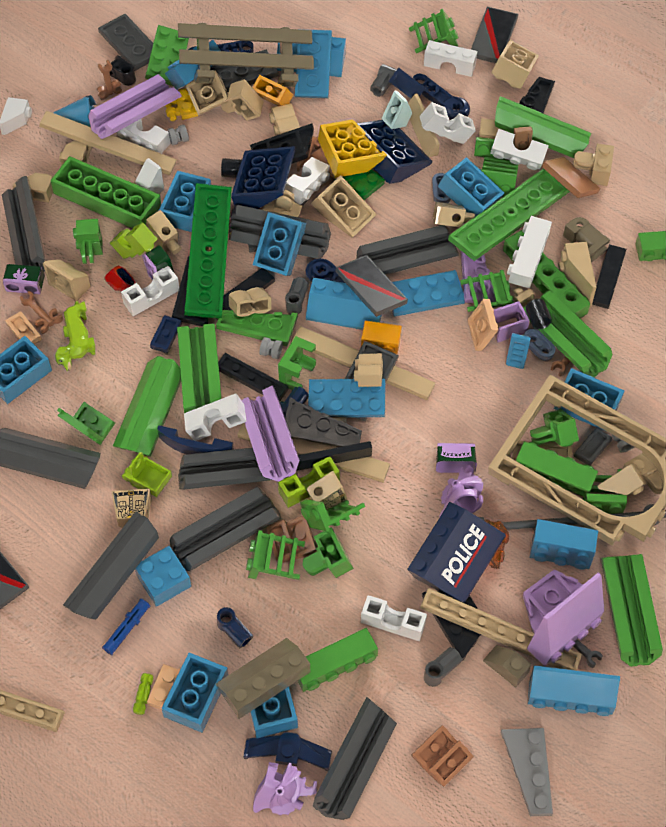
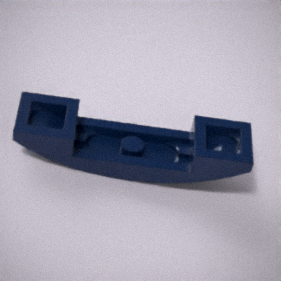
M160 425L157 428L159 438L165 444L186 455L234 450L233 442L214 438L211 445L178 437L177 429Z

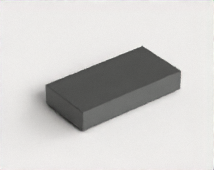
M596 427L574 453V457L584 464L591 466L612 441L613 437Z

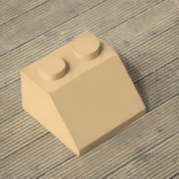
M216 70L214 71L215 78L212 84L195 83L193 81L185 85L198 115L228 101L227 90Z
M60 259L49 260L43 263L48 284L75 301H78L91 287L89 276L84 271L75 269L72 264L65 263Z

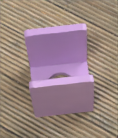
M520 301L494 309L496 323L515 317L517 319V322L498 328L497 342L511 339L512 333L523 335L528 330L529 318Z

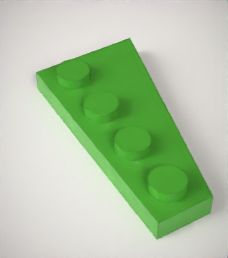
M222 310V318L218 319L216 329L259 340L267 337L271 341H282L283 346H288L298 313H291V315L282 314V312H274V314L253 313L249 316L240 317L233 310Z

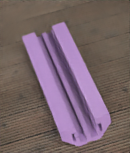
M157 74L90 110L89 121L91 129L101 139L106 138L182 97V95L174 87L169 88L165 83L166 81Z
M270 386L262 390L263 397L258 396L254 401L247 397L241 401L245 406L247 421L245 425L259 469L263 477L279 482L285 477L295 474L300 460L275 388Z

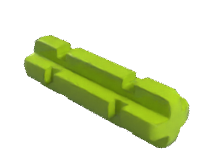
M143 673L141 676V684H139L135 699L136 703H134L133 707L135 714L143 715L145 713V704H147L151 690L150 685L153 682V675Z

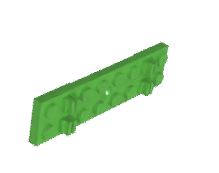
M542 169L478 216L451 233L448 240L475 261L524 226L525 222H529L531 216L536 217L570 191L545 169Z

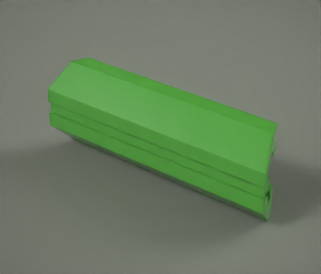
M499 97L496 107L495 127L514 134V128L531 126L533 130L532 140L549 145V149L574 158L578 151L583 152L589 144L590 132L504 97Z
M551 290L542 295L540 299L545 301L552 317V322L548 327L538 330L582 373L595 377L598 373L606 370L613 355L611 348Z
M204 324L203 328L194 327L193 329H190L189 326L177 327L184 413L221 399L215 324Z
M157 356L147 363L113 447L137 453L142 452L143 455L151 457L159 438L158 425H164L181 383V370L174 360Z
M643 555L601 558L620 658L631 667L650 665L662 656L663 648Z

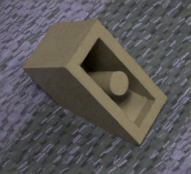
M498 645L483 660V662L514 687H517L526 677L531 667V663L519 653Z

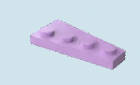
M461 251L463 279H467V276H471V278L478 277V274H482V276L489 275L490 270L486 267L484 255L473 261ZM485 280L484 284L488 299H490V302H496L490 280ZM474 282V290L478 304H480L483 300L479 282ZM463 284L464 302L473 303L469 285Z

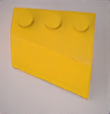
M353 119L320 125L318 141L335 178L340 175L343 177L368 172L387 156L384 151L380 152L376 148L377 144L365 136L366 132Z

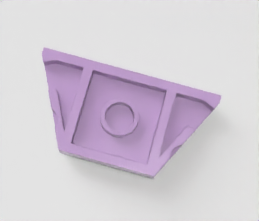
M554 569L523 592V599L534 634L544 616L583 585L578 582V579L567 577Z

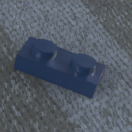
M398 68L388 81L410 98L414 94H418L420 97L426 88L401 68Z
M164 315L150 343V348L168 354L178 333L177 327L182 325L181 320Z

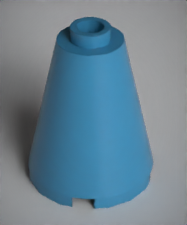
M91 95L85 96L53 113L91 127L89 113L90 110L95 108L93 105H96V102Z

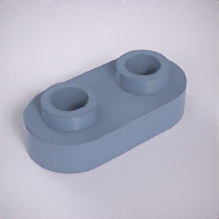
M437 173L432 178L433 200L449 203L451 198L438 187L445 174Z
M529 329L524 333V336L530 337L531 340L535 341H530L529 349L539 359L548 361L554 357L555 346L540 331Z

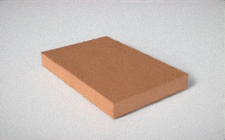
M565 157L544 161L542 164L543 169L577 198L597 194L601 189L579 169L575 168Z

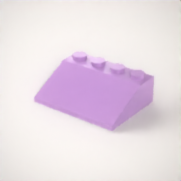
M599 572L542 619L527 650L544 666L550 662L555 663L562 656L561 653L564 650L568 652L575 645L577 639L582 640L589 633L588 630L591 627L595 629L602 622L600 617L604 612L602 576Z

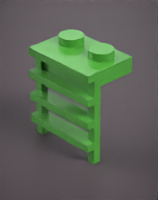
M443 9L440 10V13L436 15L433 13L431 14L432 17L428 19L424 17L422 18L423 21L419 23L414 22V25L409 27L410 32L416 31L420 47L415 49L416 54L427 47V44L424 45L420 32V27L422 26L425 27L428 42L429 40L435 42L447 40L450 45L458 46L457 39L459 37L456 30L453 29L455 23L452 17L449 18ZM432 21L438 37L435 40L432 39L428 24Z
M484 157L482 172L504 192L502 197L506 196L515 189L518 165L511 163L510 160Z
M504 270L494 274L489 272V275L484 276L478 274V277L473 278L467 276V279L460 280L461 285H469L474 306L467 307L468 312L474 311L478 306L473 286L474 282H479L483 299H488L484 281L490 280L496 301L491 302L492 307H503L514 303L513 296H510L509 281H506Z
M86 402L82 403L73 417L61 408L57 410L59 412L58 417L99 445H101L115 425L114 421Z
M597 475L594 482H604L612 477V475ZM593 485L590 492L614 493L600 490L598 485ZM619 493L618 495L586 494L583 500L608 514H617L624 512L627 504V495Z
M308 499L300 502L302 507L301 513L307 520L309 527L326 532L330 530V525L339 526L340 520H350L349 515L357 516L360 514L359 510L365 507L364 503L357 506L348 505L349 501L345 500L326 510L323 502Z
M259 530L255 540H251L249 552H252V556L248 558L246 570H249L248 578L256 579L258 573L262 572L299 580L300 575L293 573L297 546L304 547L305 542L298 540V538H286L284 535L280 537L274 535V533H262L263 531ZM273 541L280 542L276 570L269 568ZM285 543L292 544L288 572L281 571Z

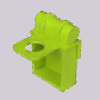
M139 452L135 459L131 461L132 463L124 470L122 478L130 482V485L137 489H150L151 495L158 497L172 478V473L146 456L144 458L143 453Z

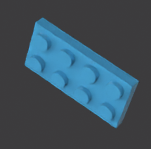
M312 30V44H297V55L313 56L314 70L296 69L298 82L295 85V97L329 98L332 30Z
M456 270L392 282L408 299L407 304L392 310L394 317L465 304L464 293Z
M309 379L308 406L330 417H385L386 381L382 379V386L358 387V382H355L354 379Z

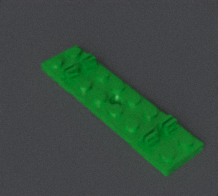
M196 183L184 315L222 318L232 187ZM206 247H211L212 250H211V251H206L205 248H206Z

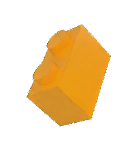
M261 75L258 76L252 87L262 99L277 106L289 104L293 97V94L287 87Z
M365 320L361 347L364 341H367L398 354L402 326Z

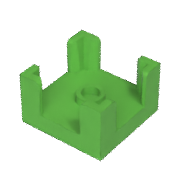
M295 336L278 364L279 381L288 385L291 390L299 386L303 388L302 384L291 380L292 376L299 378L302 368L313 371L316 366V359L303 354V349L309 352L315 351L316 344Z

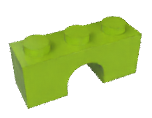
M144 223L135 225L131 231L129 229L120 231L110 242V245L123 259L133 258L137 254L141 255L144 252L151 251L155 246L154 243L157 237Z
M331 457L313 464L312 471L304 477L298 478L295 473L278 482L279 494L288 508L310 497L307 488L330 472L334 471L340 481V471Z

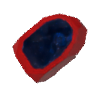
M120 265L111 269L104 276V280L115 291H123L136 284L130 273Z

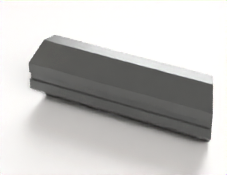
M24 176L15 182V188L12 190L7 189L2 194L15 265L40 267V272L41 268L45 272L43 266L45 256L28 177Z
M235 204L230 218L229 240L258 246L267 214L270 211ZM276 213L307 223L297 255L316 259L323 257L328 250L331 237L328 223Z
M440 225L359 246L356 259L367 255L386 275L459 256V252L456 246L448 240L450 233L447 227Z
M8 428L0 429L1 467L83 489L87 487L101 453Z
M253 448L183 455L178 474L179 489L182 490L272 480L263 477Z
M255 487L173 534L170 538V546L185 571H191L281 519V516L267 495L259 487Z
M135 511L63 606L70 609L73 613L89 619L96 620L159 539L157 530L147 517Z
M366 697L314 798L313 807L319 810L325 817L340 820L351 817L397 725L390 716L368 697Z

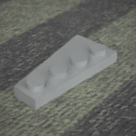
M544 728L501 729L500 733L505 741L506 750L509 758H511L529 815L552 816L553 809Z

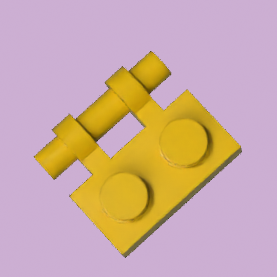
M187 88L179 89L178 91L182 97L165 105V112L170 121H175L177 119L176 116H181L182 120L198 116Z

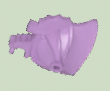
M470 464L462 466L457 480L454 478L448 480V485L442 491L441 503L444 504V508L439 517L449 502L471 513L481 508L483 496L480 494L483 489V482L481 478L472 473L474 469Z
M269 762L267 773L259 784L254 796L253 811L257 813L262 809L270 808L272 813L288 815L295 808L301 810L304 802L298 800L299 796L307 797L308 795L316 794L317 781H314L311 787H307L305 785L306 777H300L301 771H298L296 766H292L289 763L284 773L280 774L276 772L278 763Z

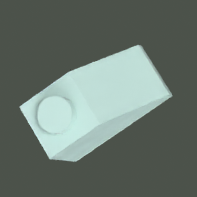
M398 91L393 92L381 118L391 129L406 127L412 115L407 100Z

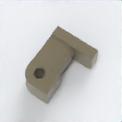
M576 217L565 225L563 236L571 243L576 241L587 242L591 263L608 250L605 245L610 242V239L604 236L586 219Z

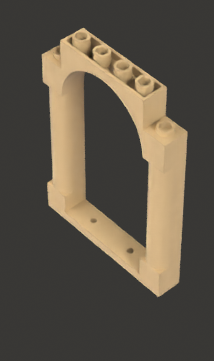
M551 374L488 467V474L508 486L512 484L588 529L598 530V538L613 546L615 541L619 542L625 531L643 542L647 536L651 538L656 530L655 523L657 520L661 522L666 514L664 510L666 507V438ZM547 401L558 408L561 406L641 450L642 455L655 465L660 474L662 494L655 505L646 512L631 517H618L596 508L516 462L509 456Z

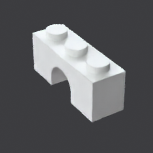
M429 40L424 54V66L440 70L443 62H449L456 67V74L472 77L476 66L477 51Z
M433 102L420 115L422 127L426 131L434 132L441 137L451 139L453 142L464 144L476 131L471 118L459 113L454 119L449 120L446 108Z
M141 119L117 132L119 138L161 154L171 144L169 132L156 125L149 131H142Z
M498 129L490 154H493L498 159H508L513 164L526 165L531 170L541 169L549 145L532 140L528 149L518 150L513 144L515 134Z
M311 157L303 165L301 177L293 174L287 180L285 190L294 194V202L301 205L315 191H318L323 183L328 181L330 165Z
M167 266L153 274V281L147 287L141 289L136 283L121 291L123 304L131 315L135 316L178 292V277Z
M235 393L184 413L185 430L194 441L212 435V425L218 420L222 419L228 428L245 423L247 421L244 403Z
M369 595L361 612V623L419 642L427 619L426 613L407 608L406 612H399L390 608L387 605V601Z

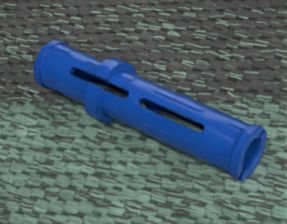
M140 598L131 612L126 613V618L105 645L102 646V649L108 654L113 655L134 626L141 622L140 619L148 608L151 607L150 604Z

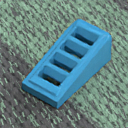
M512 333L506 365L520 369L524 368L531 340L530 337Z

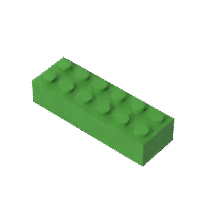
M71 156L68 157L51 179L55 195L131 228L141 223L146 225V219L158 212L162 205L159 194Z

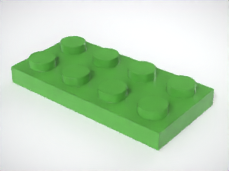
M158 25L145 79H150L158 74L166 81L167 85L173 86L165 73L169 70L167 68L169 65L179 60V49H187L189 38H178V30Z

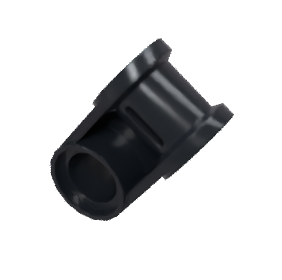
M117 55L115 60L111 62L112 70L110 71V76L118 79L123 85L129 86L134 84L136 77L133 65Z

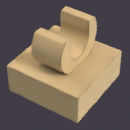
M518 287L513 291L515 293L513 299L515 302L520 301L522 307H525L534 298V292L531 289L524 292L521 287Z

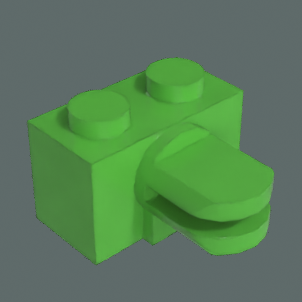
M98 219L76 220V228H73L76 249H80L83 264H87V256H89L90 263H94V255H103V240Z
M562 409L543 414L545 426L530 430L531 440L537 445L555 441L560 446L567 447L579 441L575 419Z
M332 527L329 531H323L314 536L318 545L316 548L317 552L304 558L302 563L304 569L311 576L329 568L337 578L354 569Z

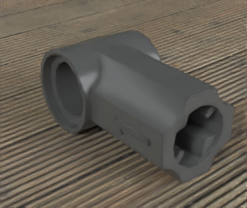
M382 64L377 78L371 85L370 91L375 96H383L391 84L388 81L397 69Z
M298 277L293 279L290 291L285 296L286 311L290 315L291 313L300 314L302 311V304L309 287V282L304 278Z
M449 647L437 659L426 665L423 678L427 685L432 687L438 686L442 679L462 662L463 659L455 648ZM434 671L438 673V676H431L429 672Z

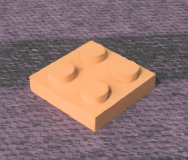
M483 299L467 320L475 351H482L498 331V324L495 320L494 309L490 299Z

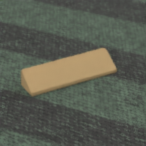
M414 94L408 102L412 111L410 117L411 124L423 152L428 157L438 156L439 141L434 132L426 131L422 127L420 115L425 109L419 95Z

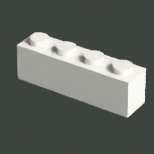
M531 216L529 223L525 222L522 231L525 234L520 236L517 245L519 250H515L512 260L514 264H510L507 275H510L509 283L530 289L550 233L551 221Z

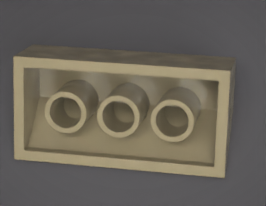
M285 638L215 685L238 719H240L309 674L310 662L297 645L288 638Z

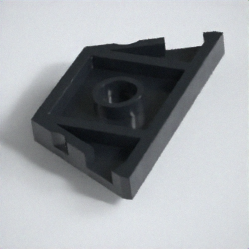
M313 123L251 144V150L295 146L292 164L305 160L309 156L313 138Z
M423 592V593H422V598H423V599H424V597H425L426 592ZM469 595L465 604L478 609ZM433 614L452 648L459 652L463 659L462 661H464L466 655L477 643L481 634Z

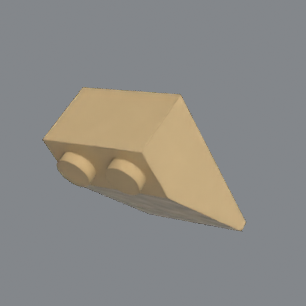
M510 40L491 73L497 79L508 82L510 86L521 89L539 55Z
M341 175L311 203L324 218L352 238L377 215Z
M587 242L565 243L564 250L561 251V262L558 263V269L566 275V278L571 283L576 285L578 291L583 296L588 298L590 302L589 308H591L596 291V282Z

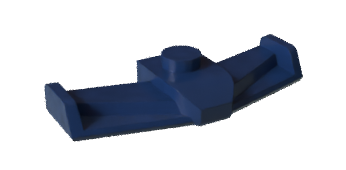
M285 732L282 735L247 738L243 757L248 759L276 756V763L284 765L291 763L292 766H297L298 759L325 769V771H329L332 750L300 738L297 733Z

